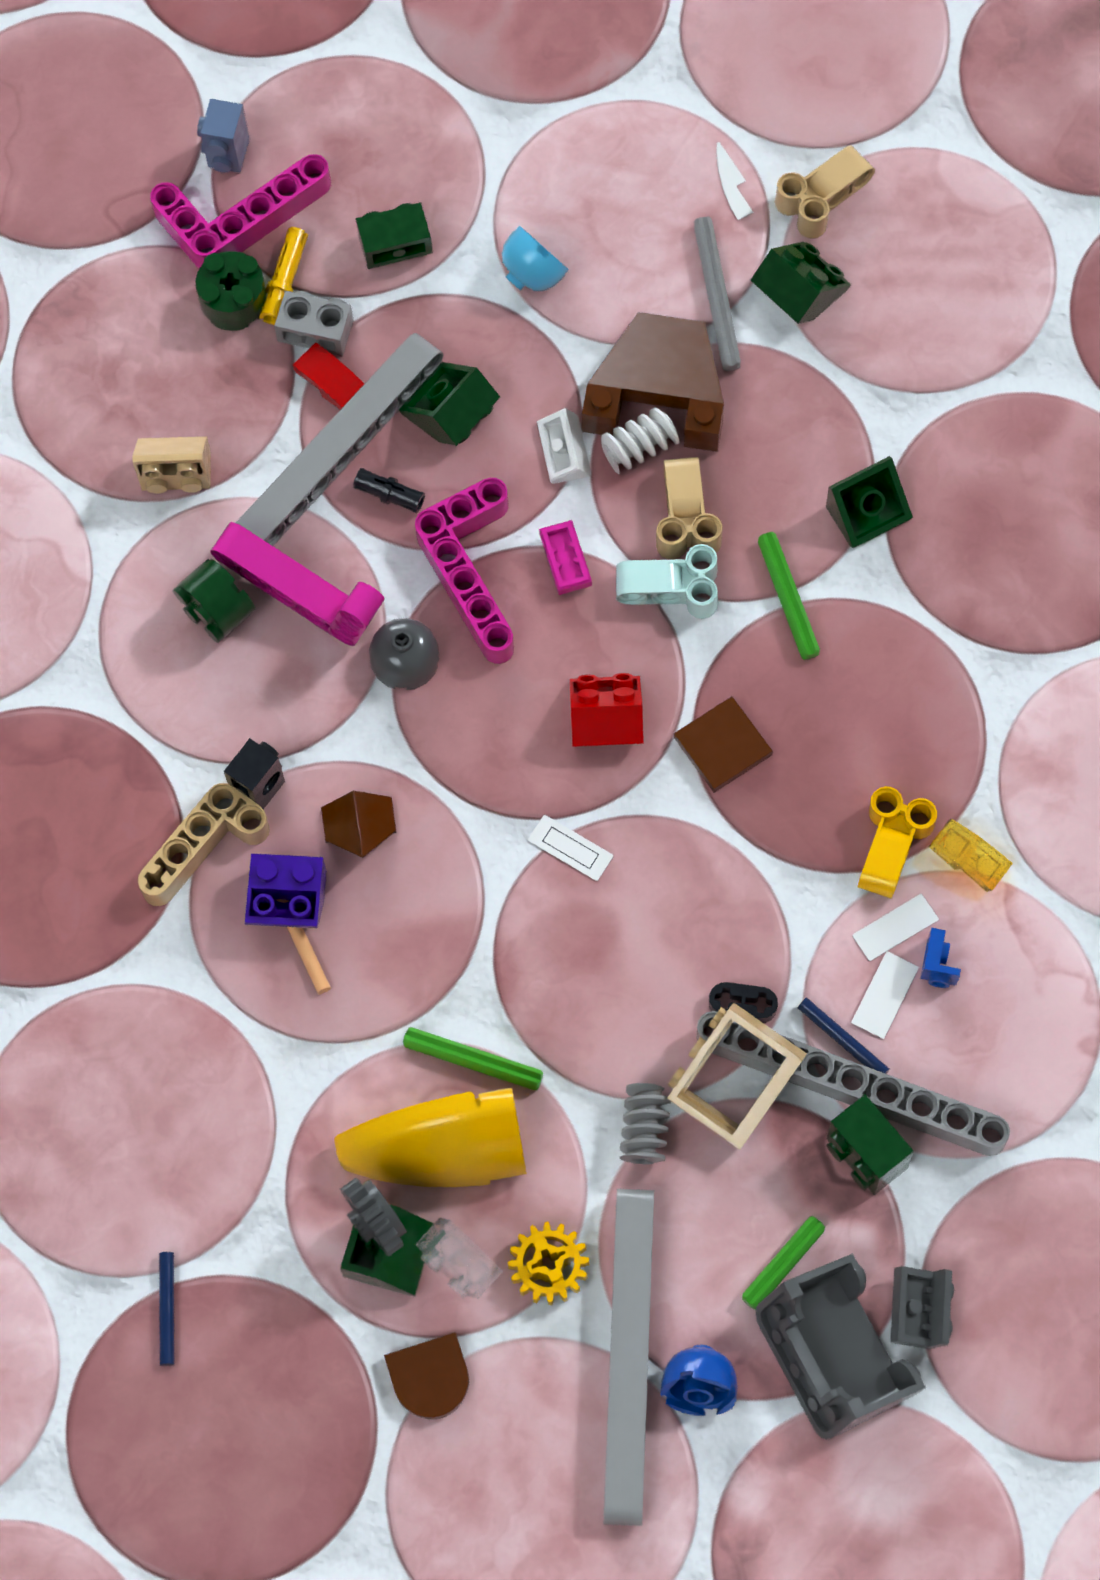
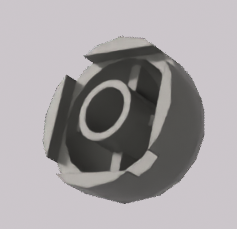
M410 618L393 619L383 624L374 634L369 648L370 664L377 679L387 687L413 690L426 684L435 675L438 668L439 647L431 630L423 623Z

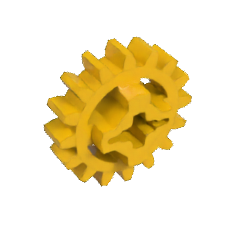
M545 1222L543 1231L539 1232L534 1225H531V1236L528 1238L523 1234L517 1236L521 1247L511 1246L510 1253L517 1257V1259L508 1261V1268L518 1270L517 1273L511 1276V1281L513 1284L523 1283L520 1288L522 1296L530 1291L533 1292L534 1303H538L541 1296L547 1297L548 1305H553L554 1296L558 1295L566 1302L568 1301L567 1291L569 1289L577 1294L580 1291V1287L576 1282L577 1279L587 1280L588 1275L584 1270H581V1267L589 1265V1258L580 1256V1254L586 1251L585 1243L575 1245L578 1237L577 1232L573 1231L568 1236L565 1235L564 1224L560 1223L556 1231L551 1230L549 1222ZM547 1240L558 1241L564 1245L556 1247L548 1244ZM533 1246L535 1251L533 1259L524 1266L526 1253ZM547 1256L551 1261H555V1269L550 1271L547 1266H542V1259ZM574 1261L572 1273L565 1281L563 1278L564 1268ZM538 1279L550 1283L551 1287L537 1285L534 1281Z

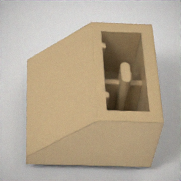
M207 436L138 438L132 462L142 491L147 490L150 493L159 494L167 490L181 489L185 492H198L201 489L211 488V450Z

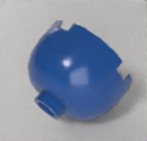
M696 1345L680 1351L670 1359L663 1373L660 1393L661 1397L663 1395L667 1397L666 1404L670 1408L681 1413L705 1416L704 1409L717 1408L716 1415L723 1414L732 1409L736 1403L737 1376L732 1363L723 1354L713 1350L710 1346Z

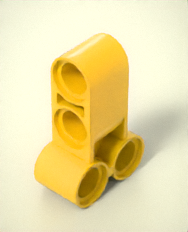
M885 786L874 791L871 796L869 816L878 828L857 887L892 899L913 838L923 839L931 835L937 819V810L931 801L924 798L914 799L908 805L903 804L902 796L898 790ZM887 801L893 804L895 810L890 813H883L879 811L876 805ZM914 813H923L929 818V822L923 825L916 824L910 816Z

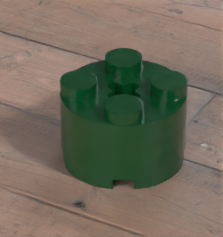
M236 251L207 255L197 272L195 281L203 314L214 326L223 330L238 331L249 327V323L257 317L258 319L260 318L259 315L267 295L263 274L257 260L253 256Z
M207 559L172 591L180 602L185 605L183 610L195 624L202 621L206 625L204 629L209 636L219 643L249 617L256 608L245 590L240 591L233 583L235 579L215 560Z

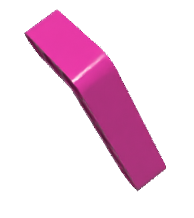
M309 154L209 223L173 183L163 182L157 184L152 189L150 198L158 222L196 267L200 268L206 256L211 253L226 251L243 252L325 195L331 187V179L326 159L321 155ZM312 174H321L316 178L309 177ZM286 192L294 193L291 196H282ZM165 202H173L169 206H162ZM258 211H267L263 215L255 214ZM185 225H193L189 229H181ZM233 229H238V230H240V231H239L238 233H236V234H229V233H228L229 231H231V230H233ZM205 248H212V249H213L212 251H210V252H208V253H202V252H201V251H202L203 249H205Z
M490 477L420 512L415 519V530L419 546L483 655L488 661L501 664L507 662L514 653L512 630L459 542V539L500 519L508 510V492L505 483L498 478ZM496 495L500 497V499L496 502H487L484 500L487 496ZM461 510L470 513L465 518L454 516L455 513ZM430 526H435L439 528V530L433 534H427L423 532L424 529ZM445 554H452L456 556V558L450 562H443L440 560V557H442ZM462 582H469L473 585L467 590L456 588ZM479 610H485L490 613L486 618L482 619L473 616ZM496 638L506 641V644L501 647H493L489 643Z
M230 522L210 550L211 555L221 564L349 646L356 645L385 600L378 590L364 582H358L348 596L260 537L234 522Z

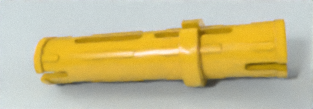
M290 227L287 229L272 280L266 285V300L259 315L260 319H263L265 323L275 325L285 290L293 292V279L308 239V233H304L305 231L301 228Z

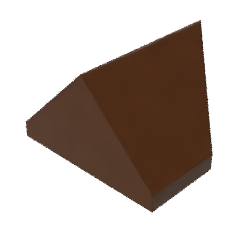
M353 790L321 807L326 843L334 844L359 857H365L392 833H397L392 797Z

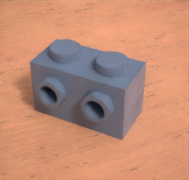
M210 98L206 115L199 118L197 135L202 138L201 152L206 156L208 167L222 173L230 171L241 173L250 139L243 104Z

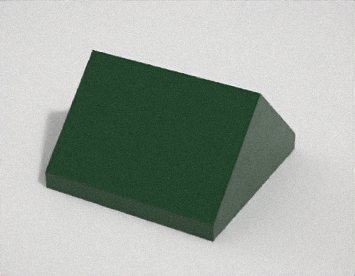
M890 456L828 487L826 508L852 548L913 518L896 467Z

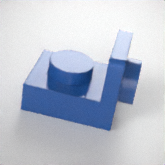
M931 928L927 939L920 979L928 980V984L939 988H948L950 985L955 986L960 978L961 969L940 965H946L949 955L950 943L944 942L946 930Z

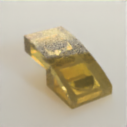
M953 819L948 820L929 845V848L954 870L961 869L986 892L993 891L1013 864L993 846Z

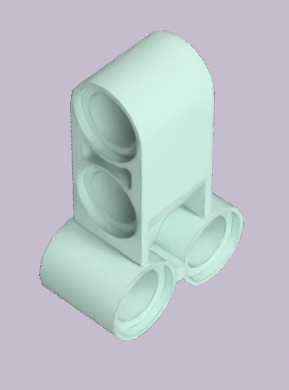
M698 544L689 549L686 559L628 560L620 562L616 566V600L629 605L686 604L692 616L700 619L709 618L716 612L718 606V590L714 583L718 572L716 552L708 545ZM700 561L710 564L708 568L702 570L695 568L693 565ZM701 593L711 597L705 602H698L694 599L696 595Z

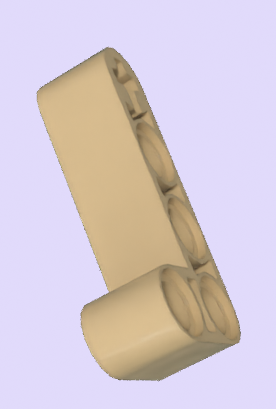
M219 783L210 788L140 872L138 884L144 899L153 906H162L171 901L228 831L249 845H257L265 841L269 835L270 827L262 807L227 783ZM222 799L233 800L232 805L226 809L216 808L217 803ZM250 819L261 821L260 825L255 829L247 830L243 827ZM199 826L210 827V831L204 836L193 835L195 829ZM177 853L188 854V857L182 863L174 864L170 862L171 858ZM162 882L163 884L160 889L156 886L150 888L152 883L159 885Z

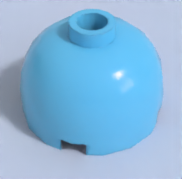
M521 226L510 234L503 246L502 261L509 271L506 278L519 290L524 286L533 291L548 290L560 282L569 270Z

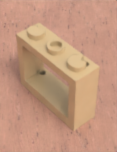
M733 1003L727 1011L721 1007L709 1024L714 1031L707 1041L700 1037L688 1054L694 1060L687 1070L679 1067L668 1083V1086L673 1088L667 1099L735 1147L741 1149L807 1053ZM733 1022H736L786 1057L739 1125L688 1089Z

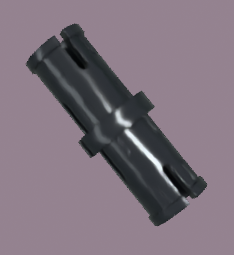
M364 468L359 469L353 484L354 489L372 494L380 498L382 503L389 504L391 502L414 513L420 511L425 499L424 492L398 483V479L394 477L385 478Z

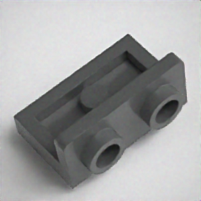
M905 1266L894 1268L890 1343L924 1349H934L949 1344L953 1328L952 1321L950 1320L951 1300L954 1295L951 1270L942 1269L933 1272Z

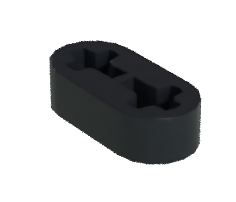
M723 982L715 985L709 994V1008L711 1011L718 1012L721 1008L720 1001L715 1000V998H721L722 993H729L731 1000L741 1001V1003L735 1004L762 1023L771 1021L776 1015L778 1008V999L775 993L765 987ZM763 997L766 998V1004L772 1005V1007H766L764 1013H758L757 1006L748 1005L745 1002L757 1003L758 998ZM733 1002L729 1003L728 1008L723 1009L727 1011L733 1004Z

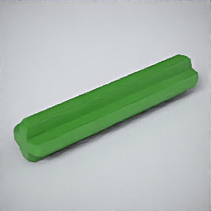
M813 1216L809 1217L742 1295V1299L749 1307L756 1310L757 1305L775 1290L824 1233L825 1226L821 1221Z

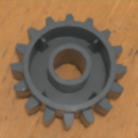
M354 1178L340 1189L346 1198L345 1200L353 1209L347 1216L351 1223L355 1225V1229L358 1228V1233L365 1242L373 1238L388 1257L404 1246L400 1237L407 1233L405 1227L387 1200L369 1179L361 1184L358 1179Z

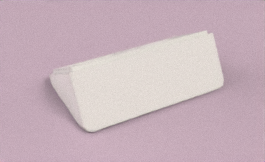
M564 408L538 420L537 425L550 483L555 484L590 476L591 469L578 415Z

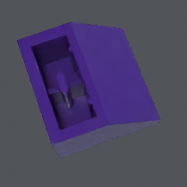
M251 853L245 925L318 928L324 906L327 873L323 857ZM278 899H283V900H288V902L282 903V902H278V901H276V900H278Z

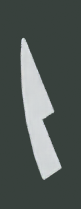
M718 142L717 162L723 191L730 208L736 218L740 220L753 213V210L736 187L746 180L721 143Z

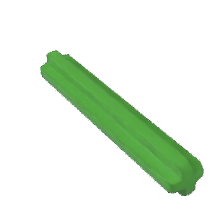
M774 532L762 534L758 538V544L801 658L803 660L815 658L819 655L820 648L777 535Z
M413 1027L407 1029L403 1039V1045L406 1048L534 1091L539 1089L543 1080V1072L539 1069Z

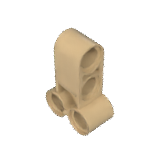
M847 146L805 177L794 172L782 175L777 183L775 206L784 215H798L797 229L801 235L810 239L818 238L826 231L829 212L865 186L873 177L875 168L853 146ZM787 192H792V193H795V194H797V195H796V196H789V195H787V194H785V193H787ZM808 215H815V216H817V217H819V218H818V219H811V218H809V217H807V216H808Z
M699 458L664 460V479L669 517L662 519L657 525L656 548L658 553L666 559H677L684 555L687 547H693L698 544L708 545L717 553L722 543V523L717 516L705 513ZM701 532H711L714 536L703 538L699 534ZM676 535L679 539L677 541H668L664 537Z

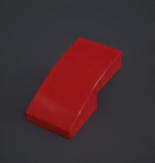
M316 342L292 365L295 373L318 388L322 397L340 410L364 385L348 367Z

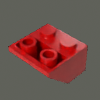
M618 673L612 677L598 678L595 675L586 674L576 679H570L572 747L644 744L640 676Z

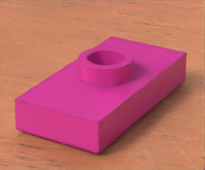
M569 520L539 529V536L558 595L592 586V580L573 521Z

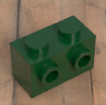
M421 202L416 204L404 203L395 209L383 212L372 211L362 217L355 218L367 269L433 253L431 235Z

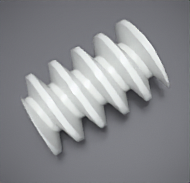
M656 407L649 410V417L641 414L637 417V423L632 420L626 422L625 430L618 426L614 428L613 436L609 433L601 436L604 454L618 474L620 472L618 464L622 463L629 470L632 468L631 457H634L641 464L644 462L643 451L654 457L656 456L654 445L658 444L665 451L668 449L667 438H670L676 445L680 443V440L669 416Z

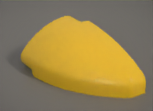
M512 1088L478 1094L479 1098L476 1099L472 1092L455 1094L405 1107L361 1123L334 1137L339 1163L344 1170L367 1178L421 1187L489 1185L490 1180L525 1175V1160Z

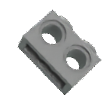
M285 290L274 327L278 342L310 348L316 342L328 352L343 356L354 320L351 305L341 299L329 298L327 300L314 297L305 291L291 292ZM296 314L306 315L302 319H292ZM329 321L339 322L337 325L332 327L325 326V324Z

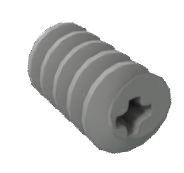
M633 1083L626 1086V1093L631 1097H628L624 1103V1107L629 1111L623 1114V1122L628 1126L622 1128L621 1136L626 1139L620 1143V1151L625 1154L619 1157L621 1160L636 1164H653L665 1161L666 1156L656 1152V1148L667 1147V1141L657 1138V1134L668 1132V1127L660 1124L659 1120L670 1118L669 1112L660 1109V1105L671 1103L667 1096L662 1095L664 1090L662 1086L649 1083Z

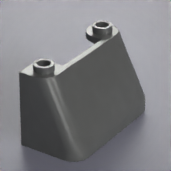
M853 1253L783 1282L756 1307V1319L764 1337L814 1430L821 1438L826 1440L856 1427L917 1395L926 1388L921 1379V1374L915 1365L904 1359L892 1363L862 1308L858 1297L865 1290L866 1274L858 1264Z

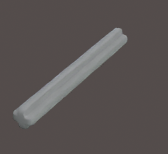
M700 217L695 219L694 229L721 364L725 371L737 370L741 366V360L714 227L710 217Z

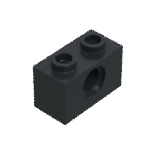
M249 738L224 770L227 783L264 809L285 783L282 765L278 758L279 753L266 742L262 741L258 744Z

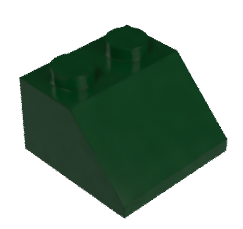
M441 362L400 407L399 412L438 442L457 446L470 436L471 429L481 419L487 417L492 412L493 405L500 396L477 367Z

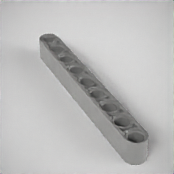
M414 333L410 335L236 523L274 546L440 365L444 356L443 352L419 334Z
M716 1011L707 1012L699 1019L697 1041L700 1037L706 1041L709 1038L703 1031L717 1014ZM733 1022L713 1051L715 1055L771 1076L776 1073L781 1065L775 1062L772 1057L777 1052L736 1022ZM781 1035L807 1053L788 1082L849 1105H852L866 1094L885 1118L983 1155H997L1004 1149L1010 1134L1009 1125L1005 1119L998 1115ZM744 1038H751L758 1046L753 1051L748 1052L742 1050L738 1046V1042ZM815 1063L824 1066L827 1073L822 1077H813L807 1071V1067ZM849 1076L855 1077L860 1081L861 1087L857 1090H848L843 1086L842 1080ZM883 1089L890 1090L896 1096V1100L892 1103H883L878 1099L876 1093ZM918 1102L925 1103L929 1106L931 1113L927 1116H918L913 1112L911 1106ZM952 1115L960 1116L965 1121L966 1127L959 1130L953 1129L948 1125L947 1118ZM987 1128L995 1129L1000 1134L1001 1140L995 1143L988 1142L984 1139L982 1131Z
M617 1189L604 1524L642 1526L654 1190Z

